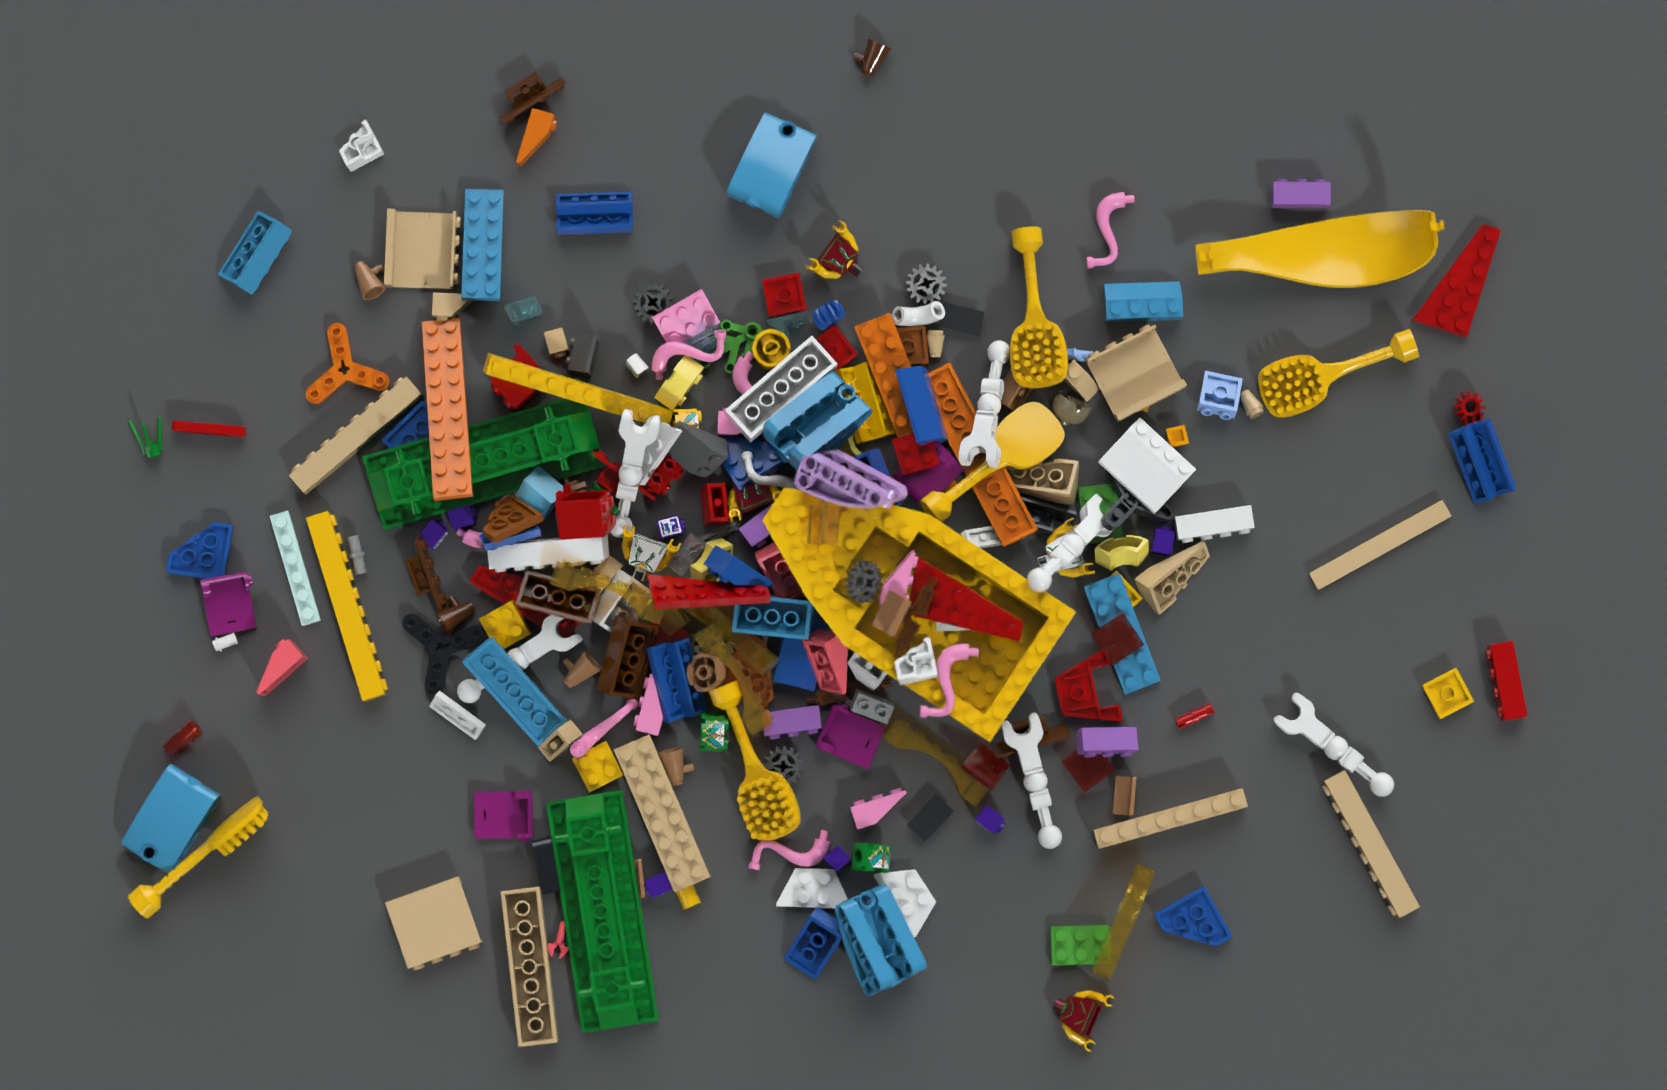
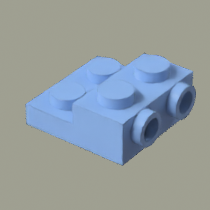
M1205 371L1197 411H1201V414L1205 416H1211L1212 414L1220 415V418L1223 420L1235 418L1243 379Z

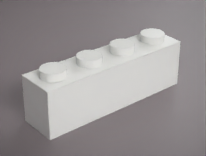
M1251 505L1173 518L1177 541L1182 540V544L1194 542L1193 538L1201 537V541L1213 539V535L1219 534L1220 538L1232 536V532H1239V535L1248 534L1250 530L1255 528Z

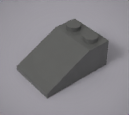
M678 421L673 427L681 429L682 433L667 455L690 473L707 479L728 458L726 439Z

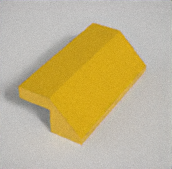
M868 362L836 370V374L846 384L853 386L857 396L872 409V414L854 432L856 444L896 434ZM845 395V396H843V397H844V398H849V397H851V396H850V395Z

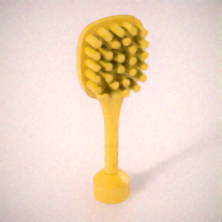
M1022 227L1012 230L1011 235L1013 248L1023 254L1027 309L1025 321L1014 330L1011 337L1010 363L1014 379L1020 386L1044 388L1061 383L1066 378L1068 372V351L1061 329L1056 323L1046 319L1039 299L1034 253L1043 245L1042 228Z
M1410 329L1395 333L1389 344L1390 346L1336 363H1321L1309 355H1296L1280 359L1264 367L1258 375V386L1262 400L1270 414L1278 418L1291 417L1303 413L1321 403L1327 396L1330 384L1349 372L1393 356L1404 363L1419 358L1415 339Z
M1029 402L1010 413L997 427L995 441L1001 449L999 466L997 468H990L985 460L975 471L946 493L932 491L922 498L920 504L926 514L931 515L942 523L951 516L952 502L987 475L1006 466L1027 469L1041 463L1063 443L1065 434L1060 422L1048 408L1039 402Z
M735 680L721 685L719 688L711 690L709 695L715 707L726 710L743 756L746 776L739 786L737 802H739V810L742 813L746 828L750 831L752 839L756 838L760 841L775 840L786 836L797 829L801 822L800 810L794 792L783 775L765 769L757 757L736 706L742 697L738 681Z
M254 797L228 817L200 847L177 865L174 870L169 872L167 876L162 878L160 882L154 886L139 885L128 895V899L133 907L143 917L149 919L161 908V895L166 889H169L174 882H177L181 876H184L208 853L217 849L224 856H227L229 852L232 853L235 850V845L239 847L242 844L240 839L243 838L246 841L250 837L248 835L249 832L253 835L257 831L254 825L256 824L261 828L269 815L268 811L262 806L263 801L260 797Z

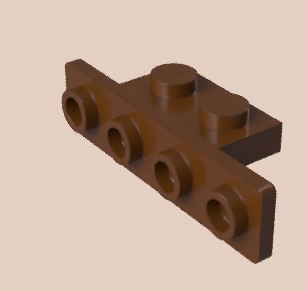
M536 71L504 91L513 108L499 116L498 119L502 124L511 123L516 119L515 116L521 112H528L535 103H541L552 92L557 93L562 90L566 81L560 77L545 86Z
M418 535L414 542L419 555L406 558L405 562L417 596L432 592L438 610L442 611L447 606V597L445 593H442L440 577L436 575L434 570V560L427 551L428 543L426 539H423L422 535Z
M1044 714L1038 715L1043 729V736L1037 747L1070 738L1066 724L1047 728ZM1029 718L1010 723L1014 732L1017 734L1025 733L1029 728ZM1005 741L992 744L996 758L1017 753V750L1010 747Z

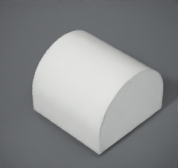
M637 353L626 360V367L637 379L649 369Z

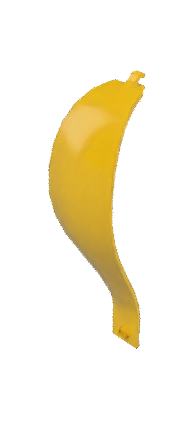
M1429 210L1388 211L1322 220L1238 239L1196 244L1198 275L1225 271H1246L1331 288H1355L1377 285L1397 280L1427 265L1436 254L1438 232L1445 229L1444 221L1441 220L1439 223H1436L1435 212Z

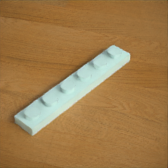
M284 511L271 515L270 520L301 625L306 626L321 621L290 513L289 511Z

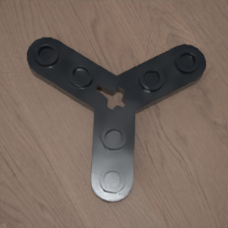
M1106 470L1118 500L1101 517V524L1105 529L1115 531L1132 512L1163 524L1170 522L1174 517L1173 509L1165 503L1153 514Z
M407 614L402 620L403 628L431 651L425 679V689L431 695H436L439 691L443 692L450 655L482 644L487 639V633L481 625H473L442 636L416 614ZM438 643L443 645L451 643V646L444 649V653L436 650L439 647Z

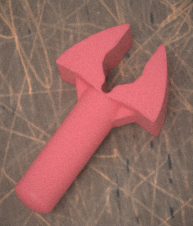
M560 922L556 941L553 944L548 943L551 957H553L554 949L558 945L561 950L559 959L569 950V947H565L563 943L566 933L565 922Z

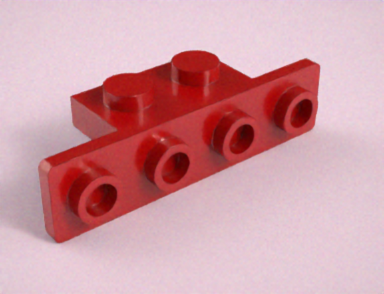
M594 450L592 454L606 464L595 480L616 496L620 481L618 471L621 465L617 462L610 463L607 460L609 456L601 450L598 453ZM647 485L644 487L638 486L641 492L654 501L656 497L652 495L654 491Z

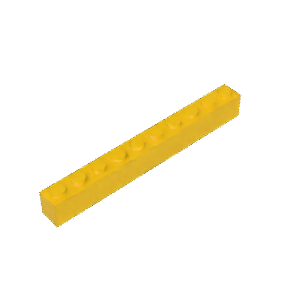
M488 353L483 372L487 375L622 416L624 409L632 410L633 420L646 423L648 418L656 415L661 417L662 423L670 424L673 411L669 408Z
M325 511L306 517L362 701L366 702L387 695L388 685L386 680L381 678L380 674L383 671L379 660L376 661L374 655L377 653L374 642H370L368 636L371 635L369 625L364 623L365 611L362 605L359 606L357 600L360 598L357 587L354 588L352 580H354L353 572L346 565V562H349L346 551H342L340 545L343 543L340 532L337 533L335 529L337 525L335 515Z

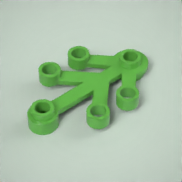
M729 320L722 321V330L742 333L737 337L726 335L724 339L726 344H724L723 354L730 351L728 363L725 364L726 373L733 374V371L727 370V366H735L741 343L747 340L745 352L741 355L742 358L748 351L752 353L754 339L762 332L761 326L756 322H750L743 326L731 323ZM729 323L730 328L724 329L723 324ZM755 329L757 332L755 335H750L749 331ZM707 330L705 332V339L708 342L717 341L715 332ZM713 333L714 337L712 339H708L707 334ZM696 359V362H698L700 365H702V364L700 363L701 360ZM708 362L706 365L702 366L704 367V369H708L711 366L712 362Z

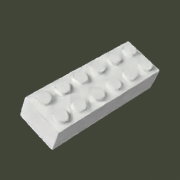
M810 336L725 410V415L751 443L763 433V425L770 417L826 374L837 369V363L817 340Z
M608 534L602 538L525 540L514 545L499 547L493 551L488 550L489 569H495V572H504L511 567H514V571L525 570L529 566H533V569H542L547 567L548 564H552L553 568L563 567L567 563H571V566H579L586 563V561H590V564H601L605 562L606 558L610 557Z

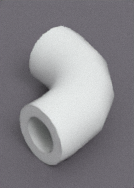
M937 301L919 307L897 306L892 312L893 322L899 326L931 324L943 319L945 316L943 305Z

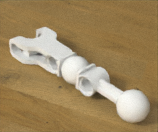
M1001 340L994 341L987 349L988 358L992 361L989 378H983L980 393L982 396L977 402L978 410L974 419L972 433L965 437L960 444L959 462L961 466L971 465L974 456L978 453H986V462L990 468H997L999 466L1001 449L995 441L998 424L997 414L1001 409V400L1004 392V381L1000 379L1003 364L1010 358V346Z
M624 409L619 426L620 436L625 440L626 446L623 463L618 471L620 481L616 498L620 499L619 513L615 516L616 525L610 531L617 538H623L625 524L626 530L631 531L633 529L632 521L628 517L631 501L635 502L639 482L643 477L641 468L646 446L652 444L657 439L661 422L660 416L653 415L649 425L639 427L633 422V411L629 409Z
M1095 494L1081 508V523L1070 534L1062 538L1060 545L1048 556L1051 560L1043 568H1035L1028 574V585L1035 592H1043L1049 589L1052 582L1051 576L1059 567L1063 570L1073 558L1081 555L1084 547L1095 536L1107 537L1112 533V531L1105 529L1101 524L1103 514L1099 509V505L1103 499L1098 494Z
M550 615L544 619L542 630L537 636L521 645L520 648L511 649L508 654L524 671L529 663L534 662L549 651H568L579 644L583 638L580 634H574L568 638L562 637L558 632V625L565 618ZM466 679L458 685L457 694L461 701L473 703L480 698L481 690L485 687L478 679Z
M1295 692L1292 695V702L1299 708L1300 713L1296 720H1288L1281 715L1274 717L1273 722L1286 734L1304 735L1320 749H1324L1328 758L1338 760V763L1351 773L1354 771L1358 772L1370 782V789L1375 795L1385 797L1392 793L1394 789L1393 778L1387 773H1376L1362 762L1364 757L1351 746L1349 747L1344 738L1334 736L1335 733L1315 717L1313 703L1301 694Z
M1035 712L1029 715V728L1023 734L1015 733L1012 725L1007 720L1002 723L1001 728L1005 742L1017 750L1021 768L1025 775L1023 779L1024 786L1029 791L1028 794L1033 811L1037 810L1042 827L1038 833V841L1044 848L1053 849L1061 843L1062 833L1057 826L1053 825L1048 806H1052L1050 794L1046 787L1048 779L1043 772L1037 747L1043 736V729L1039 716Z

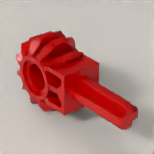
M1469 390L1467 396L1464 392H1461V399L1455 397L1454 400L1458 402V405L1455 404L1452 407L1458 408V411L1454 412V415H1460L1459 420L1462 421L1463 426L1483 420L1482 416L1484 414L1480 409H1486V406L1480 405L1484 398L1478 399L1479 393L1473 395L1472 391ZM1468 401L1473 404L1471 412L1465 409V404Z

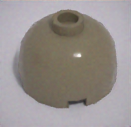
M1058 390L1053 400V411L1058 417V421L1066 426L1068 423L1075 425L1083 422L1092 410V408H1089L1090 405L1075 395L1067 396L1068 392Z

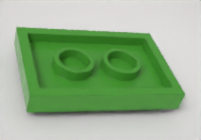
M1112 484L1078 488L1080 510L1095 494H1098L1103 499L1099 505L1103 515L1118 500ZM1122 525L1115 531H1112L1107 537L1095 536L1087 545L1098 544L1112 537L1114 539L1123 538Z
M1109 925L1050 926L1052 965L1110 964Z

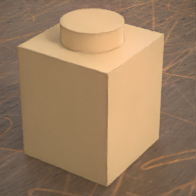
M563 328L544 332L550 356H555V358L566 356L569 348Z

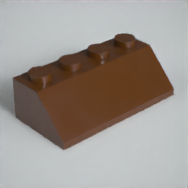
M526 570L515 606L591 625L600 603L601 589Z
M615 616L597 690L610 696L640 700L650 663L646 648L654 646L659 625L631 617Z

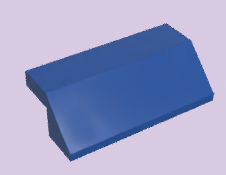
M632 192L556 194L557 235L633 232Z
M916 366L895 370L916 442L924 445L935 440L941 443L947 441L948 437L927 368Z
M1491 418L1470 423L1448 433L1474 504L1489 501L1496 495L1513 492L1517 489Z
M814 612L810 634L817 629L830 630V627L820 614ZM782 637L771 681L814 691L817 679L802 639Z
M690 637L646 648L664 722L669 723L682 717H694L707 712L704 693L695 690L696 688L690 685L687 678L688 664L692 663V658L694 657Z

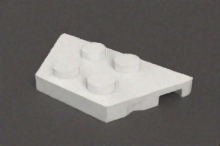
M648 418L643 427L649 425L652 418ZM660 422L657 439L652 444L646 446L641 468L643 477L639 485H645L682 433L681 429L673 428L667 423Z
M795 868L776 906L835 908L837 904L848 899L834 869Z
M915 869L874 874L873 876L879 885L886 884L890 888L915 938L936 903L932 894Z

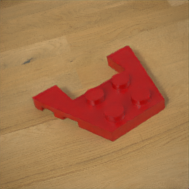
M1107 648L1102 649L1054 678L1062 716L1123 722L1120 704L1105 708L1099 707L1091 669L1111 665Z

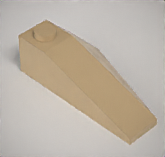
M1054 459V462H1041L1027 469H1017L1011 466L1005 467L1019 493L1054 503L1074 505L1078 490L1079 461Z
M1202 541L1147 568L1135 578L1139 593L1158 615L1176 601L1177 598L1175 596L1180 589L1186 588L1188 585L1186 583L1192 574H1197L1210 557L1206 543Z

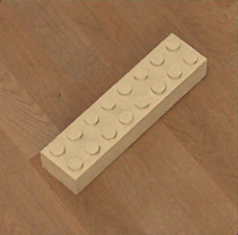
M649 734L614 749L674 892L710 878V873L651 735Z
M540 887L501 891L518 1047L558 1042L559 1037Z

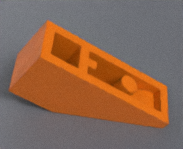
M532 108L516 160L517 166L521 167L550 137L551 132H555L558 121L555 120L554 114Z

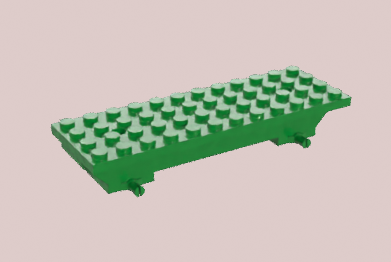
M565 398L468 426L473 497L434 501L429 437L362 456L384 530L443 514L463 506L474 505L518 492L523 480L538 466H541L556 480L605 467V463L592 454L594 450L598 453L601 449L588 405Z
M623 790L546 802L582 1033L659 1021Z

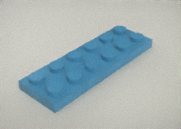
M465 189L462 300L500 301L504 190Z
M1120 573L1084 586L1124 694L1161 681Z
M492 636L462 660V663L537 746L567 722V719Z

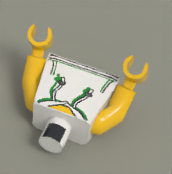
M1074 518L1066 520L1065 524L1056 528L1052 535L1049 536L1046 542L1047 545L1044 547L1047 554L1037 558L1040 568H1043L1051 560L1048 556L1060 545L1062 538L1070 534L1078 526H1071L1070 522ZM1082 554L1073 558L1063 570L1059 567L1056 571L1061 576L1071 578L1095 573V571L1088 570L1089 565H1093V563H1085Z
M626 524L624 525L622 550L624 558L629 561V565L636 567L633 574L634 579L643 581L646 571L652 573L661 571L671 563L675 553L681 546V543L677 547L673 546L672 542L674 539H671L669 544H665L635 534L634 525L631 531L626 530Z

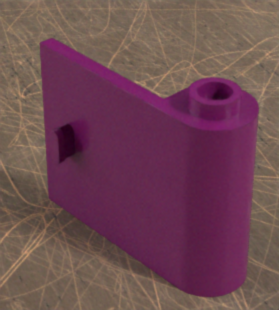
M937 440L933 441L940 462L939 466L905 477L900 467L892 476L894 480L902 483L907 488L908 495L921 508L920 500L932 491L942 492L965 471Z
M245 571L200 580L211 637L257 628L249 586H253L251 574L247 575Z
M842 703L833 704L815 747L869 770L886 726L848 711V706Z
M532 791L474 792V839L517 838L518 842H528L529 838H533Z

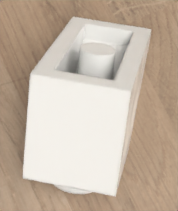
M855 652L847 662L856 679L871 691H874L886 676L885 672Z

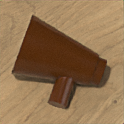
M868 38L865 56L856 52L853 59L863 63L861 73L872 78V75L875 74L892 48Z
M451 596L448 598V601L452 607L436 612L439 623L448 635L475 612V608L470 601L459 604L456 598Z

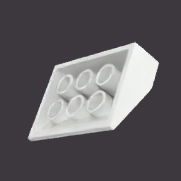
M1141 418L1098 461L1101 466L1153 514L1163 506L1196 470Z

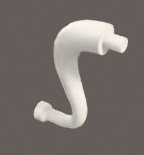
M746 451L741 454L746 472L755 483L798 489L795 485V479L789 476L758 475L753 469L752 452Z

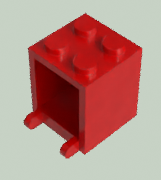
M520 344L514 345L513 348L517 355L511 360L540 368ZM494 376L489 378L492 383L489 386L498 397L502 394L504 397L502 401L511 411L513 409L517 412L520 411L541 392Z
M565 484L563 491L559 490L556 492L555 506L559 539L602 538L616 525V517L612 512L614 499L610 495V490L572 492L571 485Z

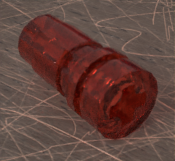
M189 720L186 726L183 725L181 727L182 730L174 734L163 745V748L171 757L184 751L191 741L194 742L196 737L199 738L204 734L194 720Z

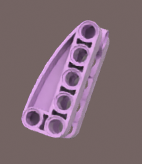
M838 449L825 451L822 455L815 453L803 457L794 480L798 489L812 496L849 507L872 508L882 506L891 508L894 502L904 500L907 496V488L902 483Z

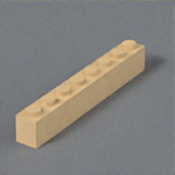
M407 376L404 379L403 377L399 378L393 384L394 387L390 391L387 389L382 392L377 402L369 403L364 408L365 412L360 416L359 414L355 415L349 421L350 424L346 428L343 426L338 429L333 439L325 440L320 445L321 449L316 453L314 451L305 458L306 461L302 465L297 464L291 469L290 478L304 494L307 495L423 397Z
M1342 770L1322 781L1324 793L1327 797H1331L1333 801L1331 805L1336 814L1340 813L1343 819L1341 820L1342 826L1346 831L1349 830L1352 835L1350 840L1355 848L1358 847L1361 852L1359 855L1364 865L1368 864L1371 870L1369 871L1371 879L1374 882L1377 881L1380 886L1378 891L1381 897L1387 899L1389 903L1387 907L1391 915L1401 918L1419 908L1417 900L1346 771Z
M1243 788L1098 828L1092 830L1097 849L1246 808L1248 805Z

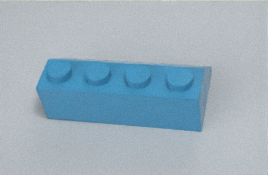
M257 211L218 275L241 290L253 295L263 277L269 272L273 261L279 256L280 250L289 240L292 230L277 219Z
M1180 282L1103 284L1105 322L1181 320L1183 318V298Z
M770 597V603L734 605L732 632L809 640L815 608L810 601Z

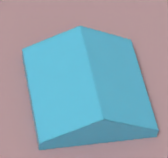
M538 466L523 480L515 496L540 512L543 520H545L555 507L556 492L559 490L563 491V485L541 466Z

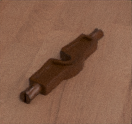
M930 576L926 587L923 586L915 603L908 608L903 618V629L896 641L898 647L893 656L900 658L905 648L909 649L914 637L921 628L920 624L912 620V616L914 614L923 617L927 615L935 594L933 589L938 579Z
M891 679L882 681L874 691H871L862 683L847 681L846 690L852 689L854 694L856 688L871 694L880 693L881 689L893 686ZM823 691L819 692L818 696L806 699L808 706L819 703L821 706L838 702L844 703L847 701L846 693L838 694Z

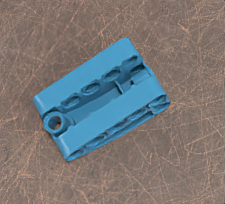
M765 112L728 186L727 196L741 203L745 202L754 208L762 209L764 213L780 219L813 148L817 135L794 125L790 121H784ZM790 127L793 129V133L787 136L783 134V129Z
M831 371L770 417L763 425V436L776 449L780 459L785 463L788 462L798 471L800 463L806 455L815 453L822 455L825 451L838 449L872 414V409L857 396L853 386L846 384L835 371ZM850 395L851 397L844 398L843 396Z
M170 764L142 805L121 845L168 875L169 872L179 865L220 803L222 796L211 788L204 786L202 782L177 766ZM150 847L155 851L152 858L146 856V851Z
M886 884L874 887L835 906L837 922L846 952L857 979L867 996H872L885 989L888 990L926 969V961L890 888Z

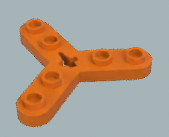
M341 323L331 324L327 334L333 366L308 387L305 393L306 399L311 404H320L346 381L375 391L382 392L387 390L390 386V378L387 374L354 363L345 326ZM341 360H344L345 366L349 368L345 375L343 372H339V369H342Z

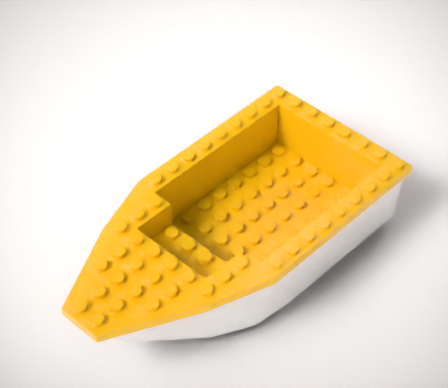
M783 488L762 520L804 595L842 644L898 682L895 661L899 658L893 655L898 647L896 641L903 629V620L894 637L872 625L881 607L879 605V598L882 586L878 587L880 593H875L876 599H871L870 603H858L851 600V596L847 595L849 589H845L844 586L848 582L844 578L849 577L847 571H852L851 565H857V561L863 562L864 560L875 563L876 568H880L878 575L883 576L879 582L883 584L913 550L918 558H922L933 567L935 566L941 572L953 577L977 592L980 596L1024 621L1021 639L1018 642L972 630L936 631L935 621L912 616V620L920 624L921 628L914 637L909 649L905 648L902 657L906 656L913 647L916 648L922 644L927 637H930L936 668L941 653L950 646L969 644V648L979 649L978 657L969 656L968 660H958L951 665L950 680L955 701L954 707L948 715L989 742L1076 613V611L1046 591L1035 592L1032 590L1026 578L929 514L892 505L891 508L882 506L872 508L849 507L822 500L802 490ZM912 568L910 575H913V579L916 568ZM912 585L911 587H907L906 594H909V597ZM938 677L903 684L937 708L942 709L946 706V698Z

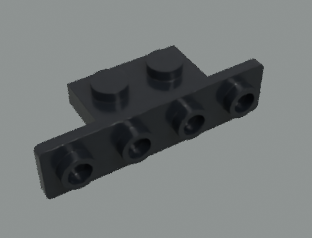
M1021 497L1038 528L1036 532L1052 535L1055 521L1065 523L1070 518H1074L1070 522L1071 525H1074L1078 512L1054 506L1050 503L1036 501L1032 498Z

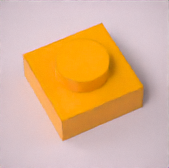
M1185 425L1165 430L1168 443L1172 447L1189 444Z

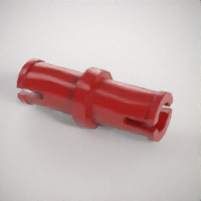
M1208 703L1196 710L1191 709L1189 713L1175 718V721L1181 730L1193 723H1200V720L1214 715L1215 712L1211 704Z

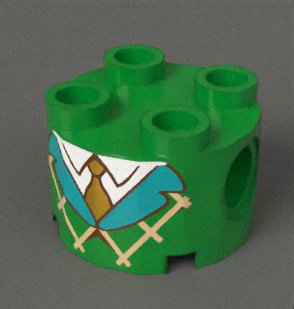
M701 713L700 751L723 752V750L728 749L727 735H724L729 727L728 716H725V714Z
M854 842L851 870L862 871L863 868V871L877 873L878 869L880 873H889L891 846Z

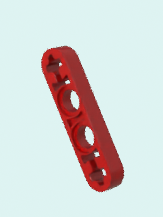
M172 421L171 431L230 437L246 436V427Z

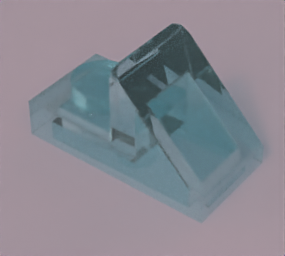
M535 296L503 306L511 324L518 326L524 320L537 317L543 313Z
M804 312L767 320V325L771 329L781 331L791 341L788 326L791 325L792 328L803 326L806 318Z

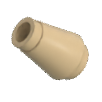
M928 330L926 338L930 357H941L945 338L943 330Z
M1249 389L1240 393L1247 416L1253 419L1264 412L1263 405Z

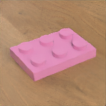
M702 289L652 317L666 343H686L720 323Z

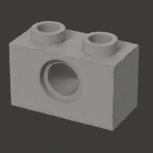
M856 688L849 705L851 711L885 724L888 723L894 709L892 701Z

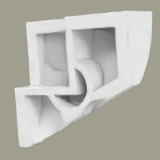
M367 120L362 121V127L356 134L353 133L350 136L349 142L344 144L339 150L346 166L351 172L384 155Z
M930 637L925 638L924 642L918 647H913L909 650L906 656L900 657L895 661L900 685L938 677Z

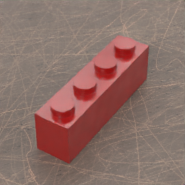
M1508 641L1488 645L1485 654L1487 661H1490L1491 664L1489 675L1491 680H1494L1493 695L1498 700L1499 706L1496 707L1498 718H1501V721L1528 717L1514 642Z

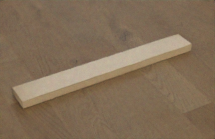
M1443 500L1310 572L1309 576L1316 589L1319 590L1450 518L1451 514Z

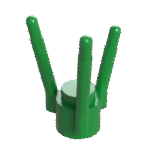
M158 417V444H156V441H150L146 426L142 423L141 426L146 441L143 444L132 421L128 420L130 428L146 459L161 456L160 451L164 450L162 446V418Z

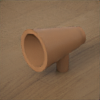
M364 261L354 265L362 299L372 300L380 296L386 289L376 276V274L384 271L382 265L380 264L371 269Z
M584 651L575 664L569 658L563 661V664L569 670L563 681L569 688H572L602 670L601 666L592 655Z
M674 747L658 752L672 786L683 784V773L694 771L693 763L683 765V747Z

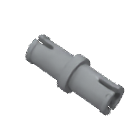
M359 535L347 537L351 552L349 556L353 560L355 575L367 573L363 557L365 553L364 551L362 552Z

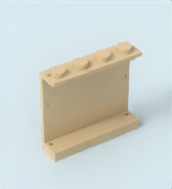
M387 209L384 285L386 287L455 290V284H458V273H455L456 266H459V254H456V247H460V235H457V228L461 227V217H458L456 211H453V214L397 212L395 209Z
M1148 324L1139 329L1140 333L1134 336L1130 333L1122 338V342L1118 344L1112 342L1105 346L1106 350L1100 353L1097 350L1089 354V359L1086 360V364L1117 423L1187 387L1185 380H1181L1155 330L1156 325L1150 327Z
M460 876L385 902L408 969L412 967L414 971L425 967L424 963L429 961L435 964L443 961L442 957L449 954L450 958L462 954L460 950L468 948L471 951L479 948V943L483 942L480 939L468 905Z

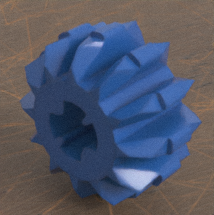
M837 300L825 303L812 314L814 323L820 330L832 327L845 316L843 307Z

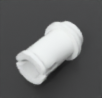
M234 632L221 638L215 637V640H212L215 650H220V652L224 648L238 644Z

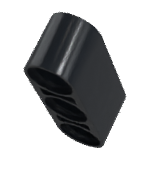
M552 837L532 840L541 894L546 895L560 892Z

